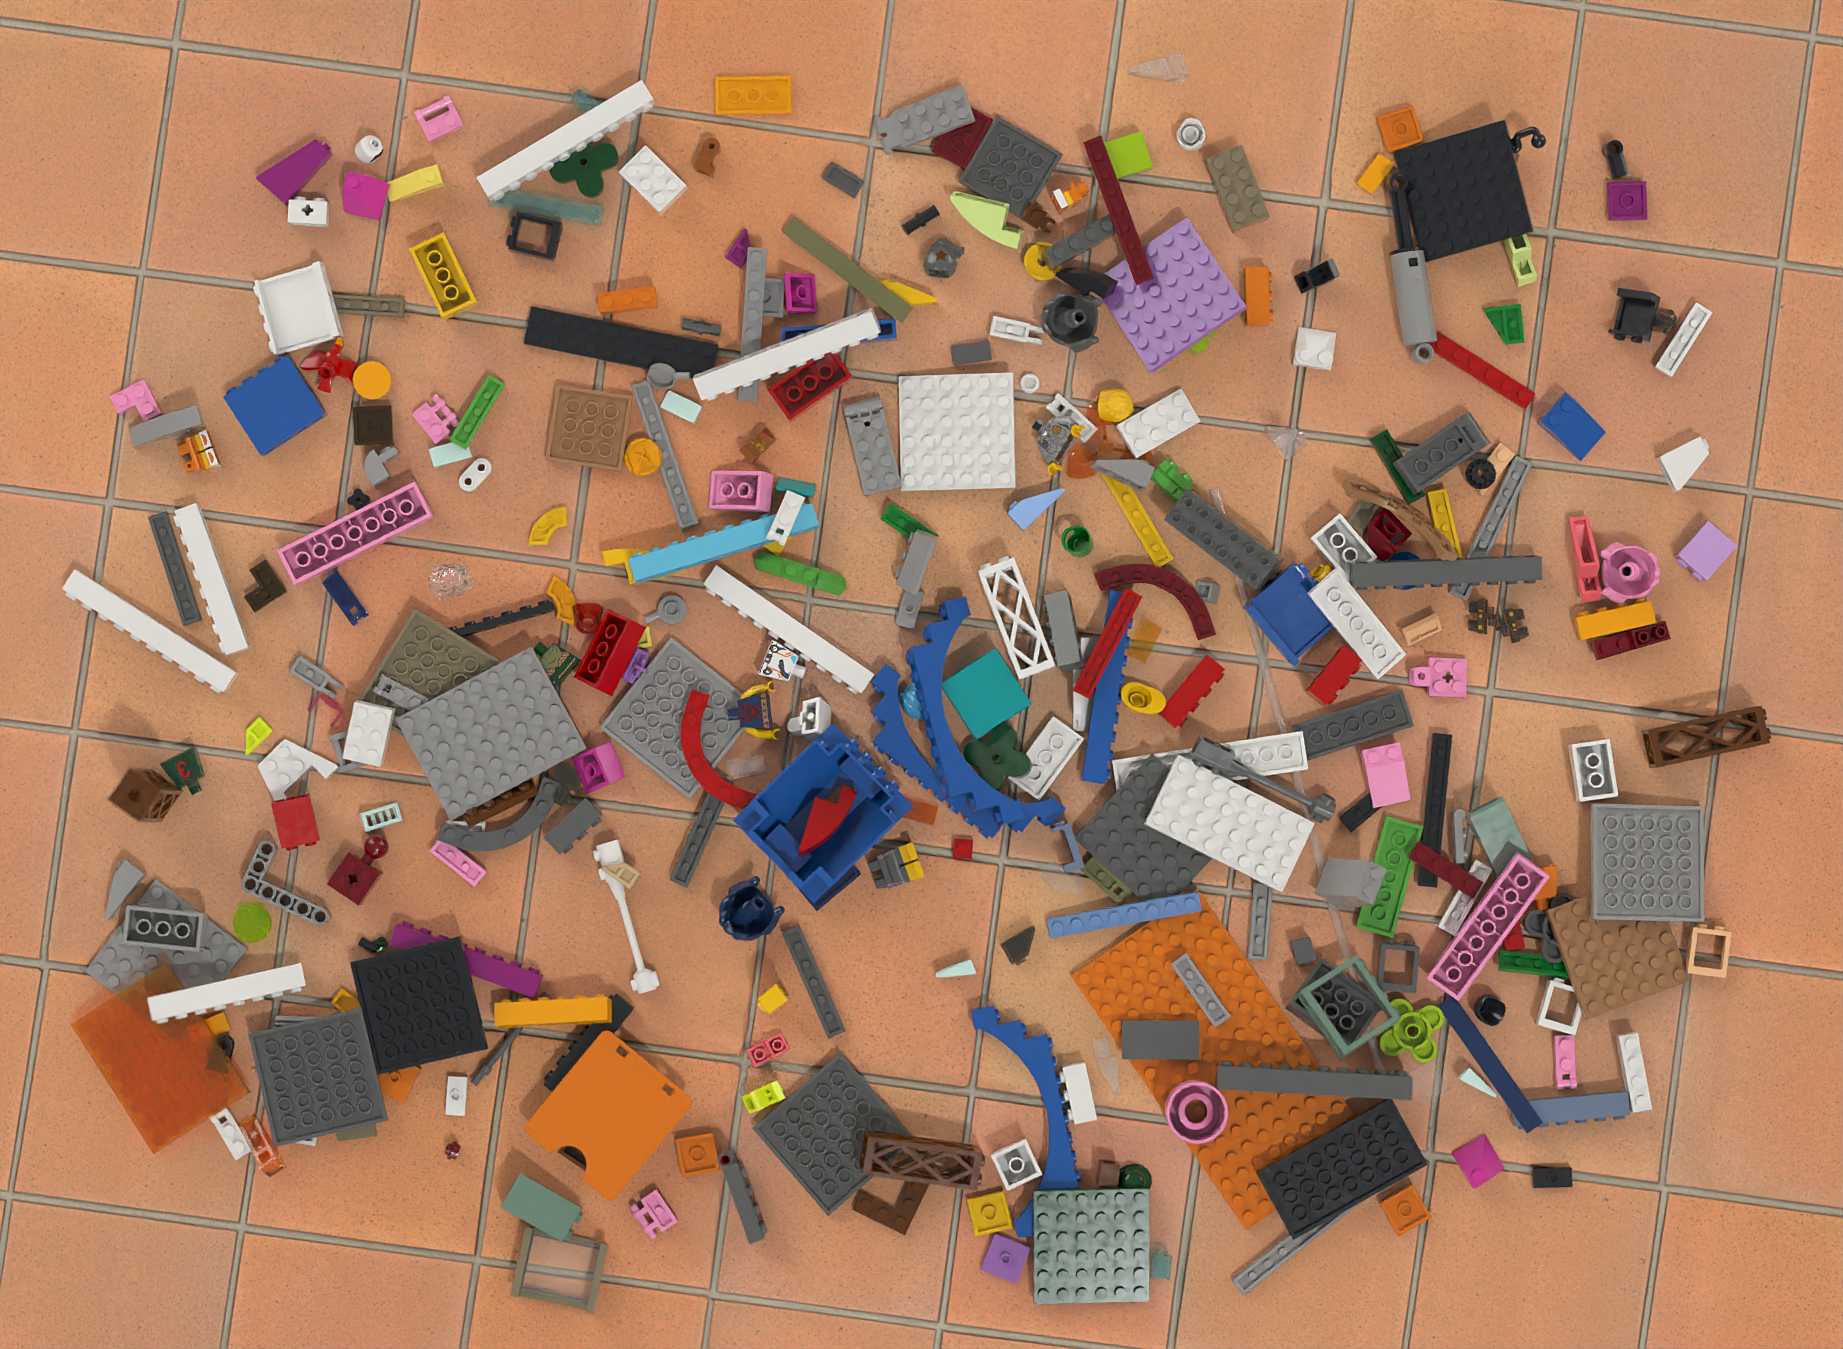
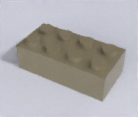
M1242 145L1206 158V167L1232 233L1269 218L1270 215Z

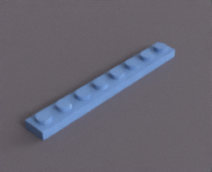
M1199 891L1051 917L1047 918L1050 938L1199 912L1202 911Z

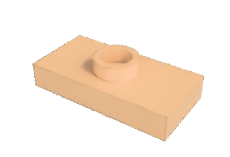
M1434 613L1401 630L1406 644L1410 646L1443 629L1438 615Z

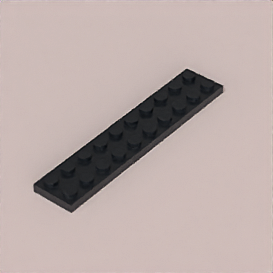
M531 306L523 343L529 346L647 370L653 364L663 363L671 366L675 372H690V379H693L696 374L715 367L719 347L718 344Z

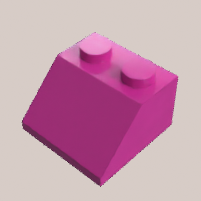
M611 742L595 747L572 759L586 794L625 778Z

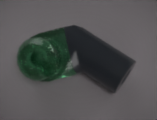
M362 937L358 945L371 953H376L387 947V940L384 937H378V939L370 941Z

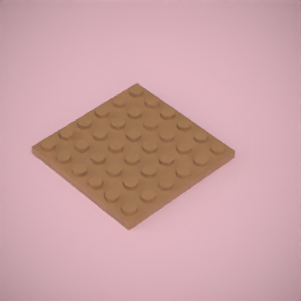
M1591 894L1545 910L1584 1020L1690 981L1669 921L1591 920Z

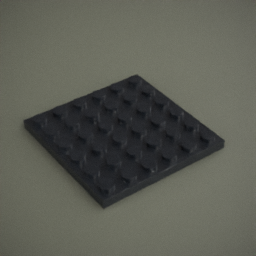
M1506 120L1394 152L1399 172L1404 174L1408 180L1405 192L1418 247H1423L1426 263L1534 232Z
M462 936L350 962L360 1007H362L377 1075L488 1049Z

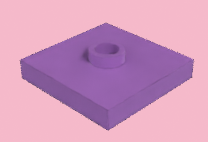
M995 1233L981 1270L1017 1284L1031 1247Z

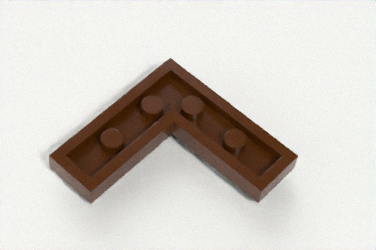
M909 1181L896 1209L861 1192L853 1210L905 1235L929 1184Z

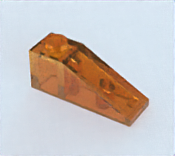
M255 1114L238 1124L261 1171L271 1177L286 1167L278 1150L274 1147L273 1142Z

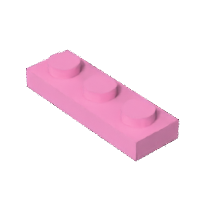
M437 841L430 850L432 854L474 887L487 873L485 869L455 846Z

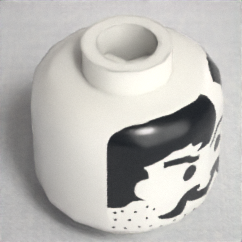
M365 136L355 147L356 156L364 163H373L383 153L382 142L375 136Z

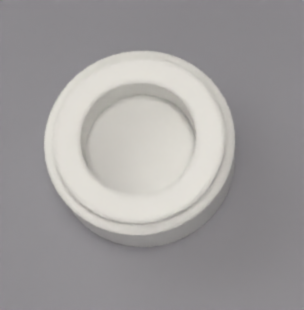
M1034 374L1024 375L1020 382L1021 389L1029 394L1036 392L1039 388L1037 376Z

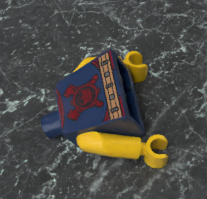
M774 681L752 686L741 695V699L738 700V708L727 710L728 720H740V727H743L746 733L756 738L779 740L780 738H776L774 733L781 730L773 729L769 693L776 691V689L771 690L769 688V684L774 683Z

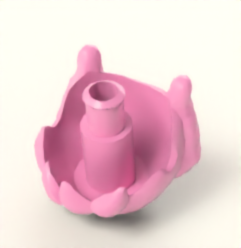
M1615 542L1601 551L1600 555L1605 558L1602 563V580L1606 587L1602 593L1610 600L1621 604L1627 599L1645 597L1659 583L1660 568L1657 565L1658 559L1655 554L1649 553L1642 547L1636 545L1624 546L1619 542Z

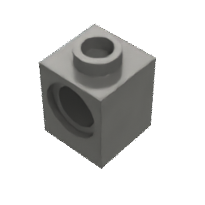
M1310 937L1290 942L1297 965L1301 964L1302 967L1313 964L1312 960H1316Z

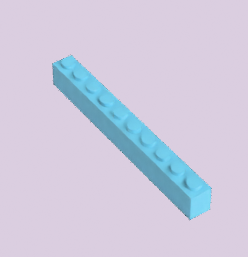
M804 502L788 538L818 529L819 523L812 503L807 504ZM764 514L758 520L752 521V519H748L735 527L734 525H728L719 532L715 530L706 532L703 537L697 538V536L687 538L686 542L680 544L678 541L670 543L667 548L661 549L656 547L649 550L650 553L644 555L642 553L634 554L631 556V559H628L634 583L636 585L776 542L773 539L770 541L766 538L777 514ZM777 528L776 533L783 535L784 531Z

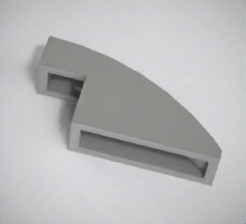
M196 405L129 428L133 447H138L190 433L189 429L204 426L200 408Z

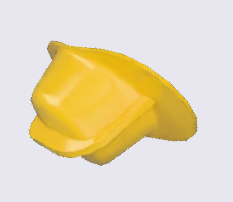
M1131 682L1126 684L1121 690L1122 701L1132 713L1157 714L1166 705L1165 696L1160 691L1143 684Z

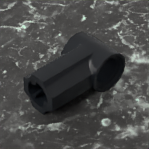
M1618 140L1606 143L1602 151L1607 159L1612 179L1629 175L1623 155L1622 143ZM1610 145L1616 146V154L1610 153Z

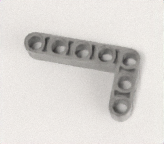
M273 841L261 842L241 883L242 889L316 925L327 924L331 919V913L328 909L265 880L277 854L278 846ZM266 844L272 846V852L269 855L265 854L263 850ZM258 861L264 864L262 872H258L255 869ZM249 879H253L256 882V887L253 890L247 886ZM267 887L273 889V895L270 898L264 892ZM284 895H288L291 898L288 906L282 903ZM302 903L308 906V911L305 914L299 910ZM319 911H323L326 915L323 922L317 919Z

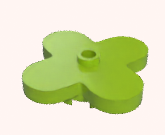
M1397 998L1391 1000L1389 1003L1391 1006L1396 1007L1401 1019L1381 1035L1379 1040L1381 1050L1389 1056H1397L1409 1050L1413 1058L1419 1062L1427 1063L1432 1061L1437 1055V1045L1431 1034L1443 1024L1444 1016L1442 1011L1434 1005H1426L1418 1011H1414L1409 1002L1404 999ZM1413 1027L1414 1033L1409 1034L1408 1028Z

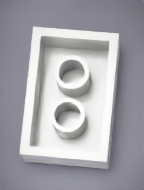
M646 145L619 171L620 176L660 216L688 189L686 184Z
M1338 514L1309 539L1332 568L1339 569L1348 582L1350 581V562L1374 561L1377 558L1341 514Z
M360 700L354 702L343 759L378 767L384 765L395 708Z
M1610 739L1568 745L1576 802L1618 796Z

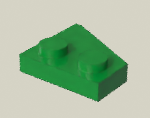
M1521 304L1484 308L1485 314L1505 345L1525 343Z

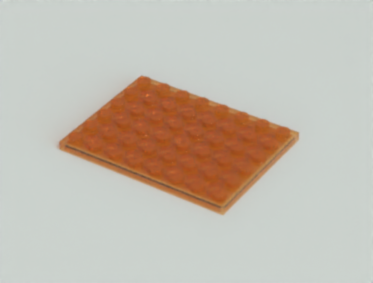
M168 962L70 1024L153 1154L250 1093L249 1088L201 1014L195 1015V1012L187 1013L188 1017L177 1020L176 1016L168 1018V1022L160 1024L151 1020L147 998L184 990Z

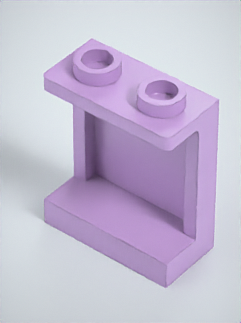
M1706 521L1675 557L1678 559L1677 563L1681 567L1692 571L1691 575L1696 580L1707 581L1737 545L1712 523Z

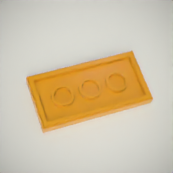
M791 75L715 76V115H792Z

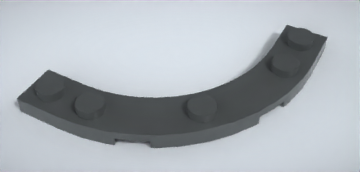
M543 776L537 790L538 795L534 797L529 808L518 820L505 827L493 831H472L443 821L437 840L471 851H492L514 845L533 833L545 820L555 802L562 783Z

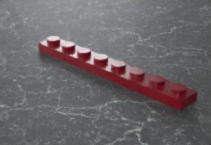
M1100 135L1083 142L1135 284L1139 285L1155 279L1102 136Z

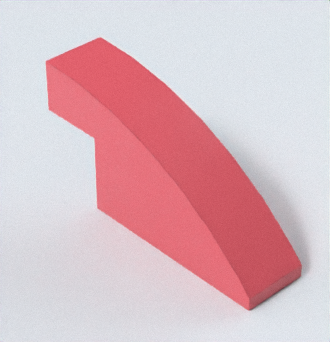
M1588 515L1569 518L1572 554L1581 602L1601 600L1602 591L1598 579L1600 563Z

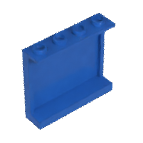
M284 355L280 356L274 361V365L263 367L258 371L259 374L257 376L246 378L242 381L243 385L238 388L233 387L226 392L227 395L223 397L257 451L263 457L327 416V413L321 407L288 355L286 357Z
M1292 562L1243 606V609L1293 666L1300 662L1298 658L1334 627L1307 594L1319 582L1314 577L1310 578L1307 574L1309 570L1303 563L1298 564L1296 562Z

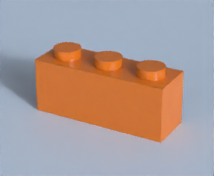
M1245 267L1244 294L1247 307L1245 310L1246 327L1269 326L1270 321H1273V310H1270L1269 302H1273V293L1269 291V283H1272V272H1268V267Z
M654 286L597 293L601 315L658 308Z

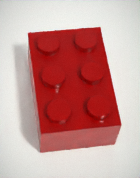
M1345 645L1341 646L1305 692L1322 706L1332 704L1338 697L1336 692L1339 689H1344L1350 682L1348 677L1351 674H1356L1362 667L1360 664L1362 659Z

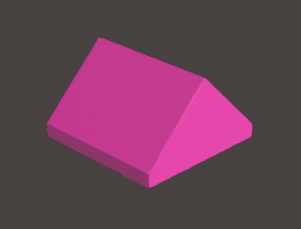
M784 273L788 315L817 313L815 274Z

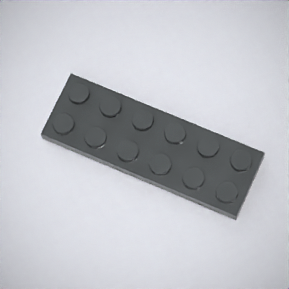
M1402 690L1292 725L1294 732L1303 731L1307 761L1414 726Z

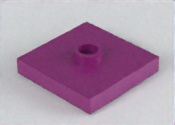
M1646 181L1607 183L1608 221L1648 219Z

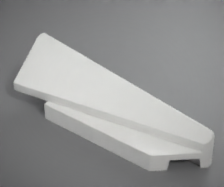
M1080 638L1084 667L1099 638ZM1084 667L1073 669V688ZM1095 689L1090 699L1073 691V731L1089 730Z

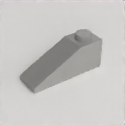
M1138 459L1096 460L1090 466V468L1139 492L1147 488L1155 467L1150 466L1149 462Z
M130 860L121 861L115 868L117 872L113 876L105 918L108 920L116 915L147 875L146 872Z

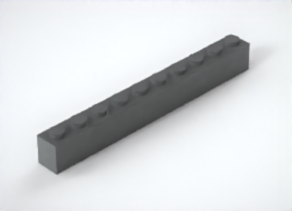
M1538 555L1456 558L1455 561L1415 559L1350 562V584L1356 587V590H1367V587L1372 586L1379 590L1386 589V586H1393L1394 589H1403L1405 585H1412V588H1423L1424 584H1431V587H1442V584L1448 583L1449 586L1453 587L1461 586V583H1468L1469 586H1479L1480 582H1487V585H1498L1499 581H1505V584H1517V581L1533 584L1536 583V580H1542V557Z

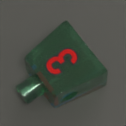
M191 747L160 764L178 789L188 787L192 796L202 791L198 780L204 778L205 773L196 747Z

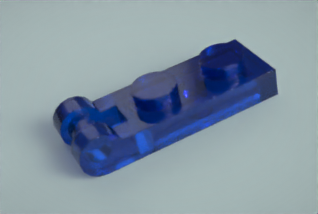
M338 571L322 582L353 626L362 617L366 618L369 616L366 609ZM356 607L358 612L353 615L350 610Z

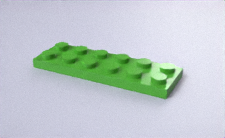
M1385 817L1373 863L1386 868V872L1374 904L1360 908L1355 928L1391 938L1394 937L1414 863L1407 857L1416 842L1420 841L1423 826Z

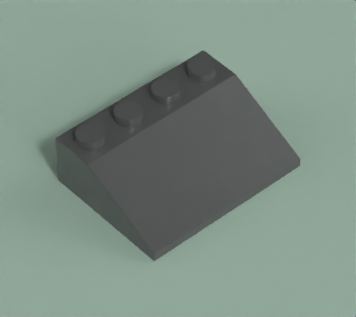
M1321 958L1285 1009L1324 1036L1297 997V994L1302 989L1335 969ZM1343 973L1338 974L1311 992L1347 1046L1360 1039L1381 1009L1373 995Z

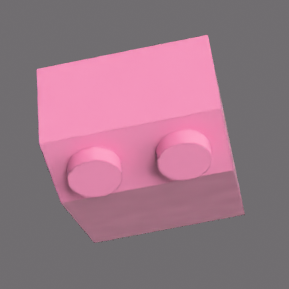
M712 471L709 509L770 513L773 475L763 471Z
M1400 742L1360 752L1373 808L1411 800Z

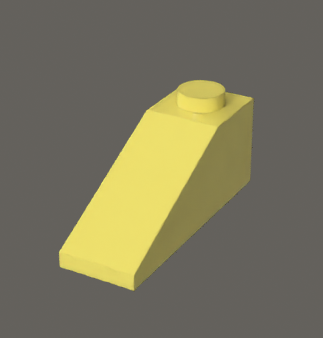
M437 164L388 182L390 184L388 198L391 203L444 187L445 184L439 166Z

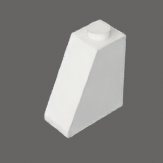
M1701 436L1656 458L1673 493L1684 486L1709 454V445L1705 439L1702 440Z

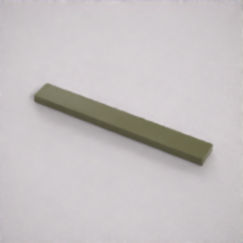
M793 217L783 231L790 239L900 323H903L912 311V306L795 217Z

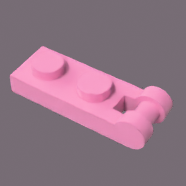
M1554 1035L1556 1089L1560 1090L1563 1087L1576 1089L1574 1035ZM1562 1074H1569V1080H1563Z

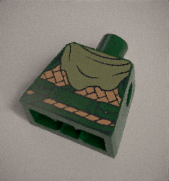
M541 642L534 648L535 653L541 657L539 660L552 684L557 688L581 661L578 657L554 643L549 649Z

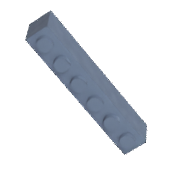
M1625 1090L1528 1100L1543 1122L1538 1127L1549 1126L1548 1123L1556 1122V1125H1567L1568 1121L1575 1120V1123H1586L1587 1119H1594L1595 1122L1606 1121V1117H1613L1614 1120L1625 1119V1115H1630L1628 1092ZM1511 1112L1512 1125L1518 1126V1129H1523Z

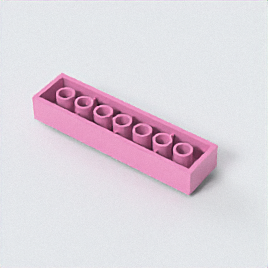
M413 482L277 550L293 584L299 586L435 517L418 483Z
M1516 852L1427 973V979L1459 1001L1549 879V874L1522 854Z

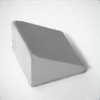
M1197 581L1196 591L1204 602L1217 604L1220 585Z

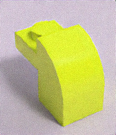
M773 1081L749 1092L741 1098L749 1114L784 1099L785 1096L782 1087L777 1081Z

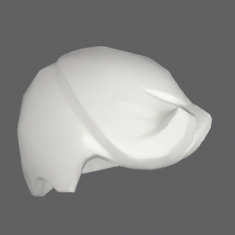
M1187 118L1177 130L1176 138L1178 145L1186 151H1196L1204 145L1206 132L1201 122L1197 119Z

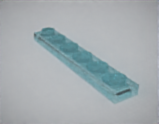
M514 190L505 192L504 196L499 200L495 201L493 199L490 201L488 199L487 204L490 207L600 227L604 207Z

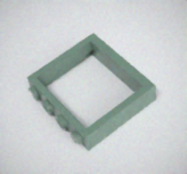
M1357 955L1297 994V997L1340 1059L1389 1029L1401 1019L1396 1007L1391 1006L1387 994L1380 990L1376 978L1369 974L1366 970V964ZM1352 966L1389 1020L1347 1046L1311 992Z

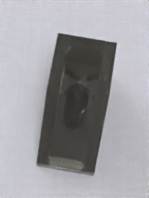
M1034 925L1000 944L1011 964L1015 963L1018 966L1026 961L1025 957L1029 955L1035 933Z

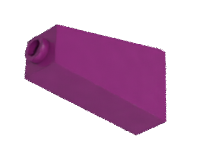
M314 140L259 174L256 179L288 206L289 199L293 200L332 157L329 151L331 147L324 141L319 143L317 140Z

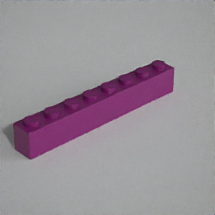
M403 921L402 924L397 923L389 945L403 950L449 939V937L441 934L438 937L431 935L432 931L425 928L417 930L413 928V924ZM463 942L472 976L533 998L536 997L543 975L539 974L540 970L529 967V970L522 968L521 963L511 960V963L503 961L504 957L493 954V956L486 955L485 950L477 947L472 950L467 948L468 944Z

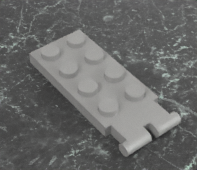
M963 85L891 112L892 116L881 119V117L874 119L879 136L887 134L886 137L881 138L886 155L892 154L893 149L903 146L905 149L976 121Z

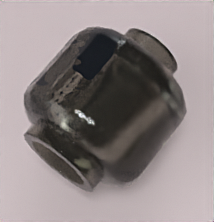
M1658 307L1652 331L1664 334L1670 333L1671 330L1674 331L1677 320L1675 312L1671 309Z

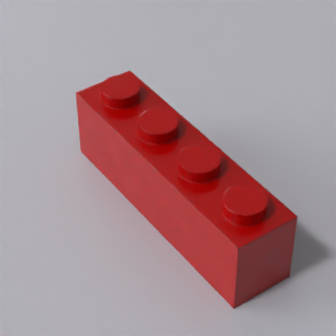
M1207 654L1166 702L1164 709L1157 714L1173 728L1177 726L1181 728L1188 720L1185 716L1190 711L1193 713L1199 707L1198 701L1202 696L1206 698L1212 691L1210 686L1214 682L1218 684L1224 677L1222 672L1225 669Z

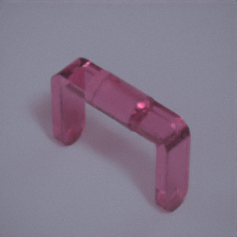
M320 694L307 711L311 712L321 698L328 706L340 712L330 725L333 728L343 715L344 710L338 706L339 703Z

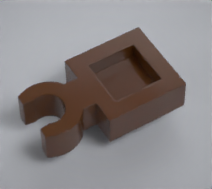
M1030 202L1020 218L1035 229H1038L1040 226L1041 230L1047 233L1051 232L1046 227L1047 223H1056L1054 219L1045 218L1047 212Z

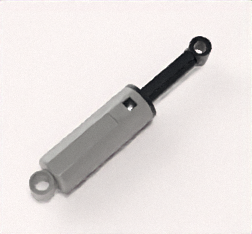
M1395 173L1384 182V188L1389 193L1398 245V250L1389 252L1403 346L1412 347L1410 358L1413 363L1423 364L1430 361L1434 356V350L1429 344L1437 341L1424 249L1423 247H1413L1405 195L1408 180L1404 174ZM1393 180L1398 181L1399 188L1393 185ZM1420 349L1425 353L1424 358H1421L1419 355Z

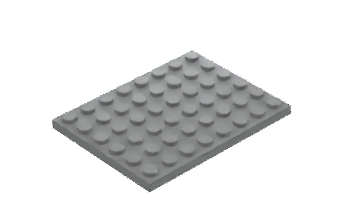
M532 646L396 718L400 729L450 821L466 813L467 809L477 807L587 748Z

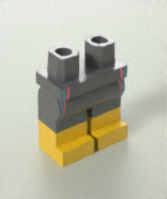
M913 842L876 856L877 858L868 862L871 872L879 869L882 871L883 876L874 879L877 889L885 887L889 889L925 877L919 860L901 867V864L918 858Z

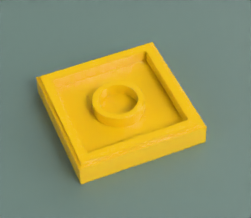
M1004 1190L966 1198L975 1237L1013 1228Z

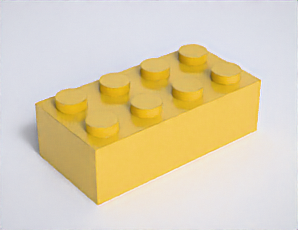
M444 232L409 248L444 321L479 304Z

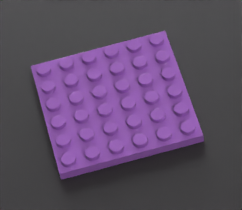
M1187 217L1143 247L1155 279L1136 285L1126 259L1104 273L1117 280L1118 283L1114 293L1104 298L1103 301L1151 374L1247 309Z

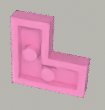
M145 379L110 396L118 414L135 406L144 422L162 414Z

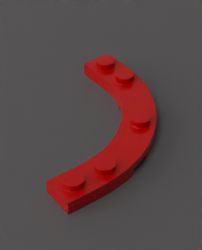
M692 689L681 724V743L687 765L698 783L712 796L726 804L744 810L756 797V794L726 782L709 765L702 749L700 733L703 715L710 695Z

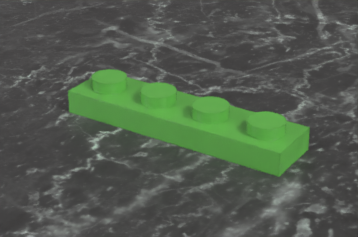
M490 375L487 376L449 441L467 450L505 387L504 383Z

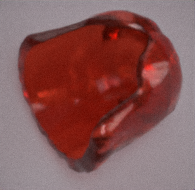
M576 603L573 605L576 630L581 634L595 633L601 623L604 607L598 603ZM585 618H591L593 620V622L583 621Z

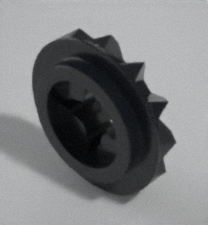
M1480 458L1472 461L1467 466L1465 477L1473 488L1486 489L1494 483L1496 470L1491 462ZM1478 469L1481 471L1488 470L1484 474L1485 480L1482 477L1474 479L1478 474Z

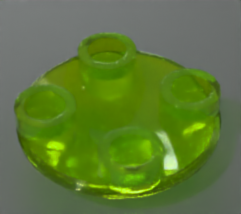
M249 904L239 908L233 920L236 936L250 943L263 940L270 932L272 925L268 911L256 904Z

